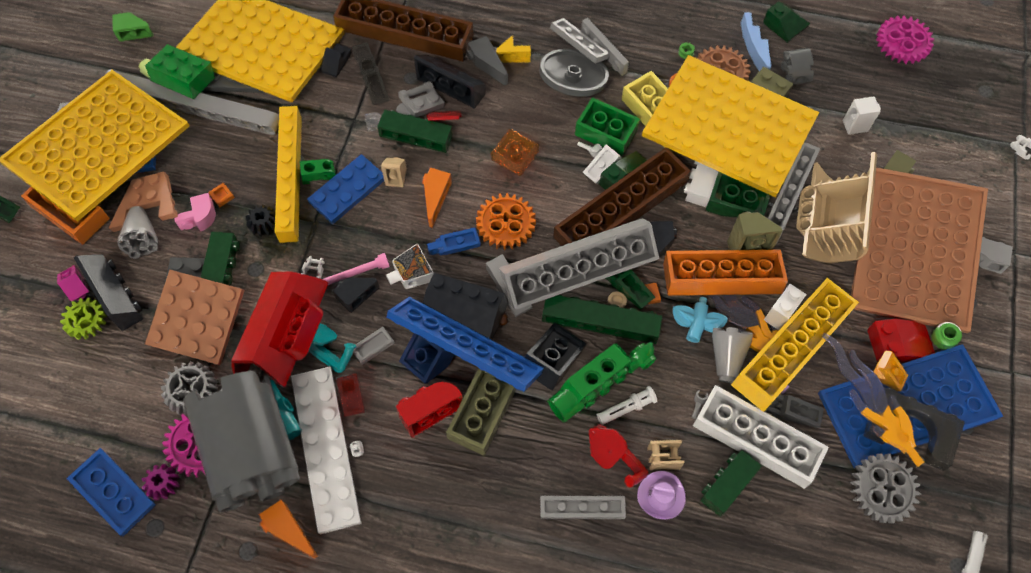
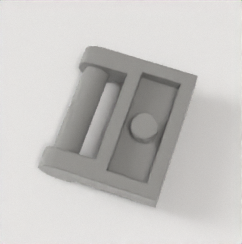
M431 81L425 82L422 86L407 91L402 90L398 93L400 100L411 115L415 117L441 109L445 104L433 88ZM423 92H427V94H425V95H422V96H419V97H416V98H413V99H410V98H409V97H411V96H414V95H417V94H420V93H423Z

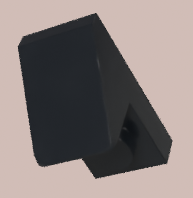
M337 43L333 49L326 47L321 73L337 78L352 54L351 48Z

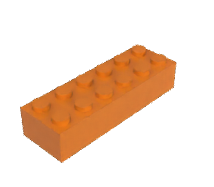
M781 250L666 251L663 263L668 296L782 294L788 282Z

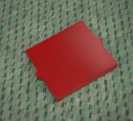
M438 111L427 114L428 121L458 120L461 117L460 111Z

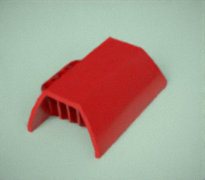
M292 271L271 272L231 360L233 374L247 372L250 364L253 363L267 373L278 385L286 387L296 360L303 359L312 344L323 317V310L319 305L329 283L323 279Z

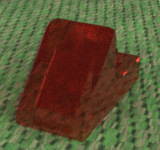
M357 373L336 377L344 416L365 413L361 384Z

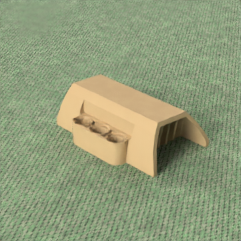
M871 152L869 171L867 174L862 173L860 177L857 174H854L852 178L847 175L843 180L838 177L834 181L824 172L818 162L814 163L811 185L803 188L800 194L796 224L797 229L804 237L802 255L805 258L830 264L859 260L866 255L869 249L877 163L876 152Z

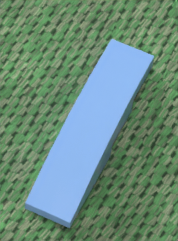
M744 12L741 28L747 50L759 71L763 66L770 70L771 62L768 39H761L760 27L752 25L751 12Z

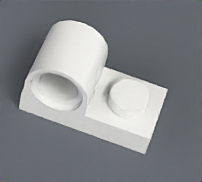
M606 144L583 173L598 185L601 173L613 162L621 159V156Z

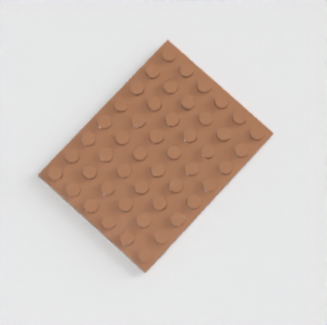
M876 167L869 249L864 257L856 260L851 296L859 303L853 310L896 319L913 320L934 327L944 322H951L956 324L963 333L971 332L988 188Z

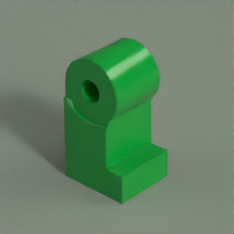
M332 160L299 161L303 185L310 184V181L330 180L335 176Z

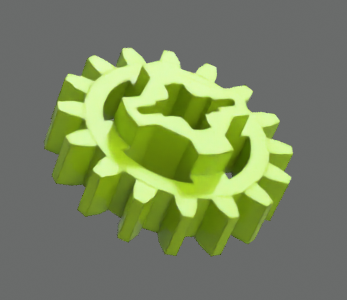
M79 298V303L72 301L73 306H66L67 313L61 314L65 318L60 320V323L64 325L62 329L70 337H75L78 340L82 336L88 339L89 334L96 336L95 331H102L100 325L106 324L102 318L107 317L101 304L97 300L92 301L90 298H87L86 301Z

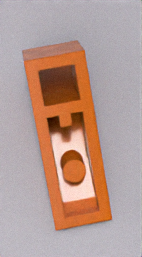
M430 167L428 174L425 173L422 183L425 189L429 227L433 228L452 184L451 173Z
M282 499L259 514L262 519L259 523L265 533L270 532L275 537L314 559L318 557Z

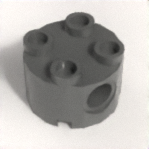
M809 48L784 51V61L781 62L782 72H786L785 79L793 83V85L812 82L814 70H811V66L814 63L811 50Z

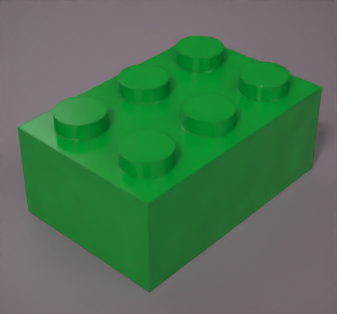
M168 44L145 65L150 81L191 99H195L215 79L211 62Z
M592 97L576 122L575 136L595 145L600 144L602 148L607 144L622 157L638 131L640 118Z

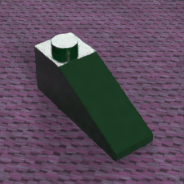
M635 151L613 162L601 173L599 185L607 190L647 160Z

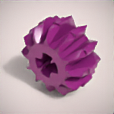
M162 464L161 467L154 465L153 471L146 470L148 477L142 478V481L145 482L142 490L147 491L146 496L149 498L153 497L156 501H159L161 497L165 500L168 499V493L174 495L175 491L173 488L180 486L176 482L180 478L179 475L175 473L174 468H168L166 464Z

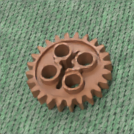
M716 45L715 50L709 47V51L704 49L703 54L699 53L698 58H696L748 81L750 74V65L746 64L748 60L742 59L743 54L737 55L738 50L732 52V47L726 50L725 46L720 49Z

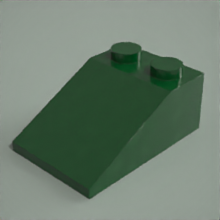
M718 172L705 211L724 217H738L739 214L744 212H759L765 216L770 195Z

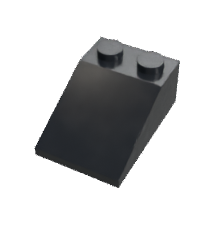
M554 322L527 352L525 358L544 368L536 381L553 391L587 343Z

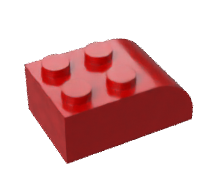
M438 382L429 387L424 386L420 388L410 398L405 397L401 399L395 407L400 420L411 438L457 412L463 396L455 385L448 382Z

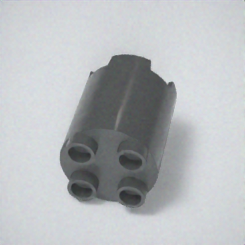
M255 371L221 377L222 390L201 399L198 390H192L183 400L212 500L216 501L219 513L232 511L245 504L244 498L257 492L260 501L274 499L285 493L284 487L300 480L299 468L268 375L264 376L263 381L260 383Z

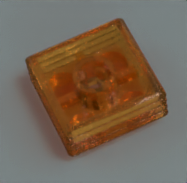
M509 129L491 152V160L521 176L538 154L539 144Z

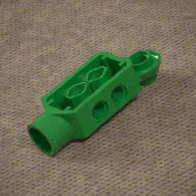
M649 342L646 345L644 343L638 345L629 356L618 344H613L568 378L561 389L547 400L549 407L563 423L567 422L584 407H591L596 402L595 399L601 395L603 397L609 393L610 387L615 383L617 385L622 383L626 379L625 375L627 373L631 374L639 367L642 370L650 367L656 361L653 343Z

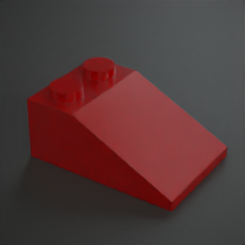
M903 319L875 321L867 329L877 362L882 358L884 351H892L900 363H907L935 353L926 325L916 321Z

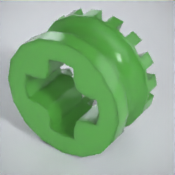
M690 43L681 44L679 56L684 59L688 55L693 57L694 46Z

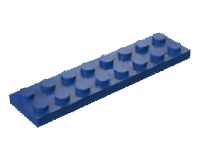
M411 297L406 298L387 312L386 318L394 323L407 328L412 333L418 334L427 339V341L442 347L445 351L455 354L462 360L477 366L480 370L490 373L497 379L523 392L542 374L544 369Z

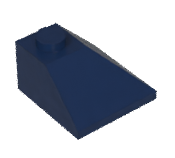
M414 333L399 362L426 384L449 366L455 354L445 351L442 347Z

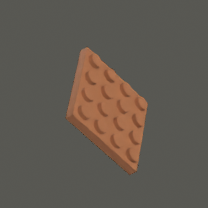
M169 270L145 345L221 365L245 290Z

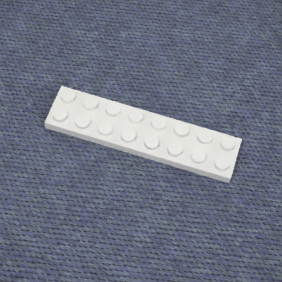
M331 366L292 375L291 379L299 425L302 429L301 437L318 533L323 534L361 524Z

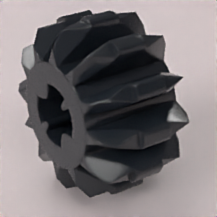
M262 204L258 208L255 205V210H249V215L246 216V225L254 235L258 233L262 237L264 233L269 235L270 230L275 231V211L270 206L266 208Z

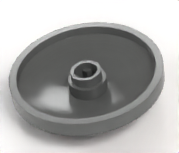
M559 49L547 53L542 58L539 68L540 76L548 86L558 92L571 96H591L601 92L606 87L609 76L608 70L602 62L595 64L583 53L579 52V50Z

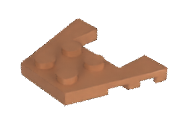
M165 172L132 179L109 229L113 232L121 231L128 211L134 206H140L144 209L160 206L158 217L162 221L178 217V213L174 208L175 201L171 195L172 189L169 176Z

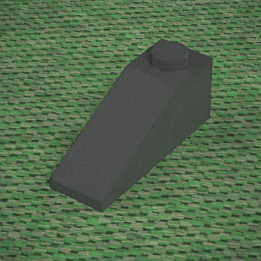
M485 36L468 42L467 56L469 60H472L476 67L503 85H508V73L488 37Z

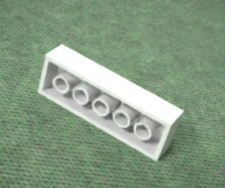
M716 385L693 424L697 429L738 452L743 450L761 465L804 489L813 482L829 448Z

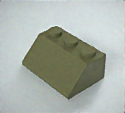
M744 212L738 215L727 240L729 250H772L783 231L782 227L759 212Z

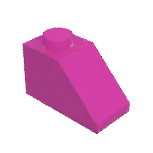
M75 265L57 274V284L71 302L74 300L79 301V298L83 299L88 295L89 287Z

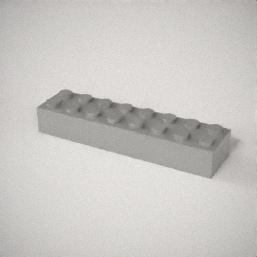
M642 218L500 267L499 270L509 303L516 310L658 260L659 255L652 225Z

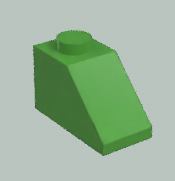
M132 13L113 15V32L119 42L153 37L148 23Z

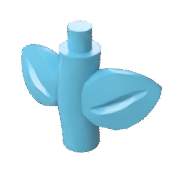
M700 297L699 302L695 303L694 309L686 305L673 306L675 321L680 326L690 327L686 337L690 342H700L704 330L713 332V328L722 329L727 323L728 318L718 312L707 313L708 305L706 304L707 298Z

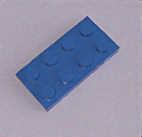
M361 154L307 198L308 203L331 224H334L384 182L383 172Z
M101 448L66 478L122 537L156 506L146 496V493Z

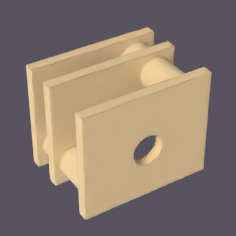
M682 440L650 441L647 450H652L648 460L649 463H652L649 471L680 470L684 465V461H680L681 456H678V449L682 444ZM660 450H670V453H660Z

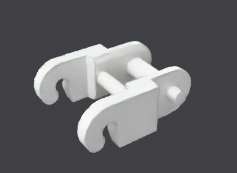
M1018 135L1016 137L1017 141L1012 142L1010 146L1016 151V154L1024 159H1029L1031 154L1025 155L1027 153L1025 147L1031 149V139Z
M309 256L306 260L307 263L304 262L303 273L301 274L306 275L309 269L318 270L316 278L321 279L324 270L322 265L325 263L323 258L317 260ZM311 263H316V264H318V266H317V267H313V266H311Z

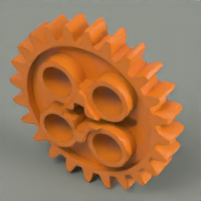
M506 193L505 197L499 194L498 199L492 196L491 202L486 199V206L480 205L481 211H477L476 223L478 224H476V227L479 230V236H483L484 242L489 240V246L495 243L496 249L500 245H503L504 250H506L508 245L511 249L514 248V244L521 247V241L527 243V237L531 238L532 232H535L536 214L532 213L533 207H528V201L522 203L523 197L517 200L516 194L512 198H509L508 193Z

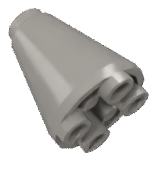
M140 206L130 208L118 236V247L133 259L148 255L158 249L157 235L145 209Z
M727 327L726 331L720 328H713L712 341L717 376H719L718 381L733 383L737 378L751 346L753 333H738L739 329Z

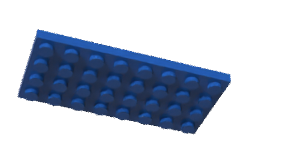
M963 344L901 364L908 374L901 392L871 377L872 374L818 392L854 468L858 465L862 466L861 460H868V456L874 455L876 457V454H883V456L891 454L892 456L902 452L882 440L880 436L884 432L883 428L861 414L867 407L881 415L888 405L893 414V410L901 406L911 421L916 447L1003 417Z

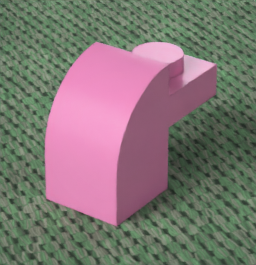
M209 193L191 197L192 210L180 213L178 217L174 218L180 230H188L197 226L200 231H204L213 224L216 211Z

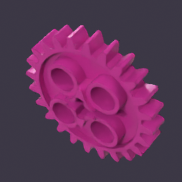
M903 15L902 19L896 16L895 19L890 17L889 21L885 20L884 24L879 28L876 41L879 42L877 46L882 47L881 52H887L885 56H892L891 60L897 58L898 63L904 60L905 64L910 60L914 64L915 61L920 62L921 59H925L931 52L934 45L932 43L934 38L931 37L933 33L928 32L929 27H923L925 23L919 24V19L912 21V17L908 20Z
M182 414V421L175 419L176 426H168L171 433L164 434L168 441H164L162 444L168 448L164 449L163 453L169 455L166 457L167 462H172V468L178 467V473L181 474L186 470L188 477L192 472L198 477L201 471L204 473L201 461L196 460L199 453L197 446L194 444L193 433L190 432L189 419ZM189 444L186 450H178L180 445Z

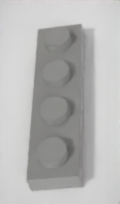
M563 18L551 23L553 31L595 64L608 59L609 53L566 19Z
M588 18L582 20L581 32L609 53L606 60L615 71H618L621 76L626 74L629 61Z
M540 496V519L626 518L625 496Z

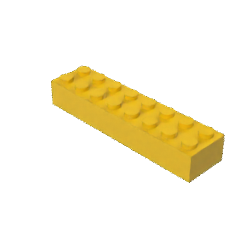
M826 278L743 369L731 385L764 412L859 302L830 279Z

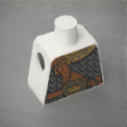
M416 244L393 259L395 271L386 274L390 285L401 281L405 289H410L429 283L434 273L419 245Z

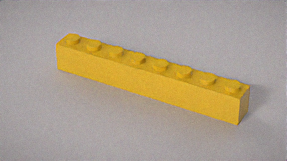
M298 106L279 107L275 234L280 243L298 242L299 161H301L302 118Z

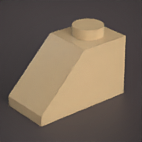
M398 157L386 158L381 165L385 185L404 187L407 170L405 159Z

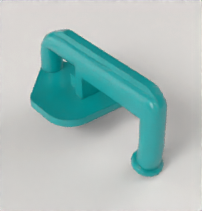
M320 323L308 352L328 367L331 366V369L335 372L342 373L346 369L356 345L345 343L341 359L322 346L335 341L337 334L326 325Z

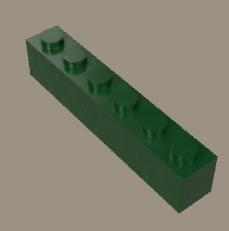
M561 294L545 299L542 313V322L551 324L555 322L561 326L647 343L652 342L653 344H656L658 341L662 315H658L655 312H641L635 308L626 309L615 304L605 305L595 300L585 301L578 297H564Z

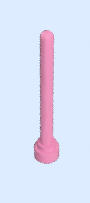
M382 253L374 261L332 275L323 280L327 281L328 285L377 267L378 269H385L390 266L385 253Z

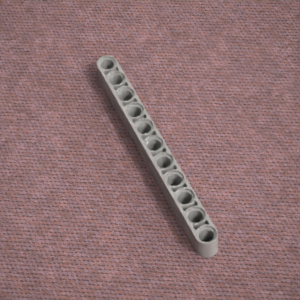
M115 71L169 109L268 135H275L279 127V114L203 93H200L195 99H191L156 84L149 79Z

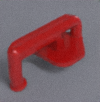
M596 425L589 429L591 456L602 468L610 469L622 459L635 473L625 477V484L629 488L638 484L649 475L646 467L628 449L626 440L617 430L609 429L604 425Z

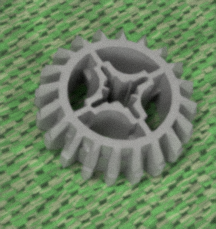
M190 361L188 366L182 363L181 368L174 366L175 371L173 373L168 372L170 377L163 379L166 385L161 386L163 391L161 396L165 399L164 403L169 406L171 411H176L179 415H182L184 412L187 415L184 402L181 401L190 393L187 383L190 385L191 391L198 390L200 392L202 389L199 395L203 399L218 390V387L215 385L218 382L214 377L215 374L210 371L208 366H203L199 362L195 365L194 362Z

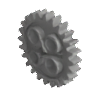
M876 454V457L872 455L868 456V460H861L863 466H856L859 473H852L856 481L850 482L856 488L850 492L857 494L853 501H860L857 508L865 509V516L872 514L871 520L879 519L880 523H886L887 521L888 523H895V520L903 521V517H910L908 511L916 510L912 504H919L915 496L921 495L920 492L915 491V488L919 487L920 484L914 483L918 476L910 474L913 468H905L907 462H899V457L892 458L891 454H885L884 456L883 454ZM874 471L878 474L877 481L873 477ZM895 475H897L899 479L898 484H896L894 481ZM873 492L877 496L876 502H874L872 499ZM893 496L897 498L896 506L893 504Z

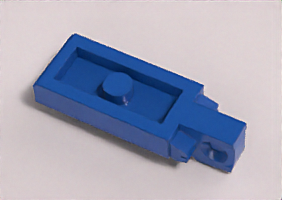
M475 227L440 235V238L435 239L436 242L427 244L429 255H448L481 247Z

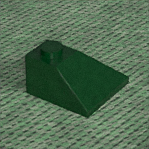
M780 1L767 10L763 21L764 25L787 43L810 25L806 19Z

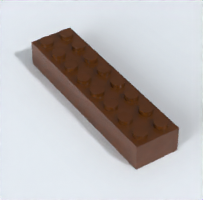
M341 0L333 16L335 26L343 28L347 33L462 62L467 54L468 42H471L474 36L473 22L383 0Z
M665 147L556 225L553 238L560 246L636 221L688 182L691 171Z

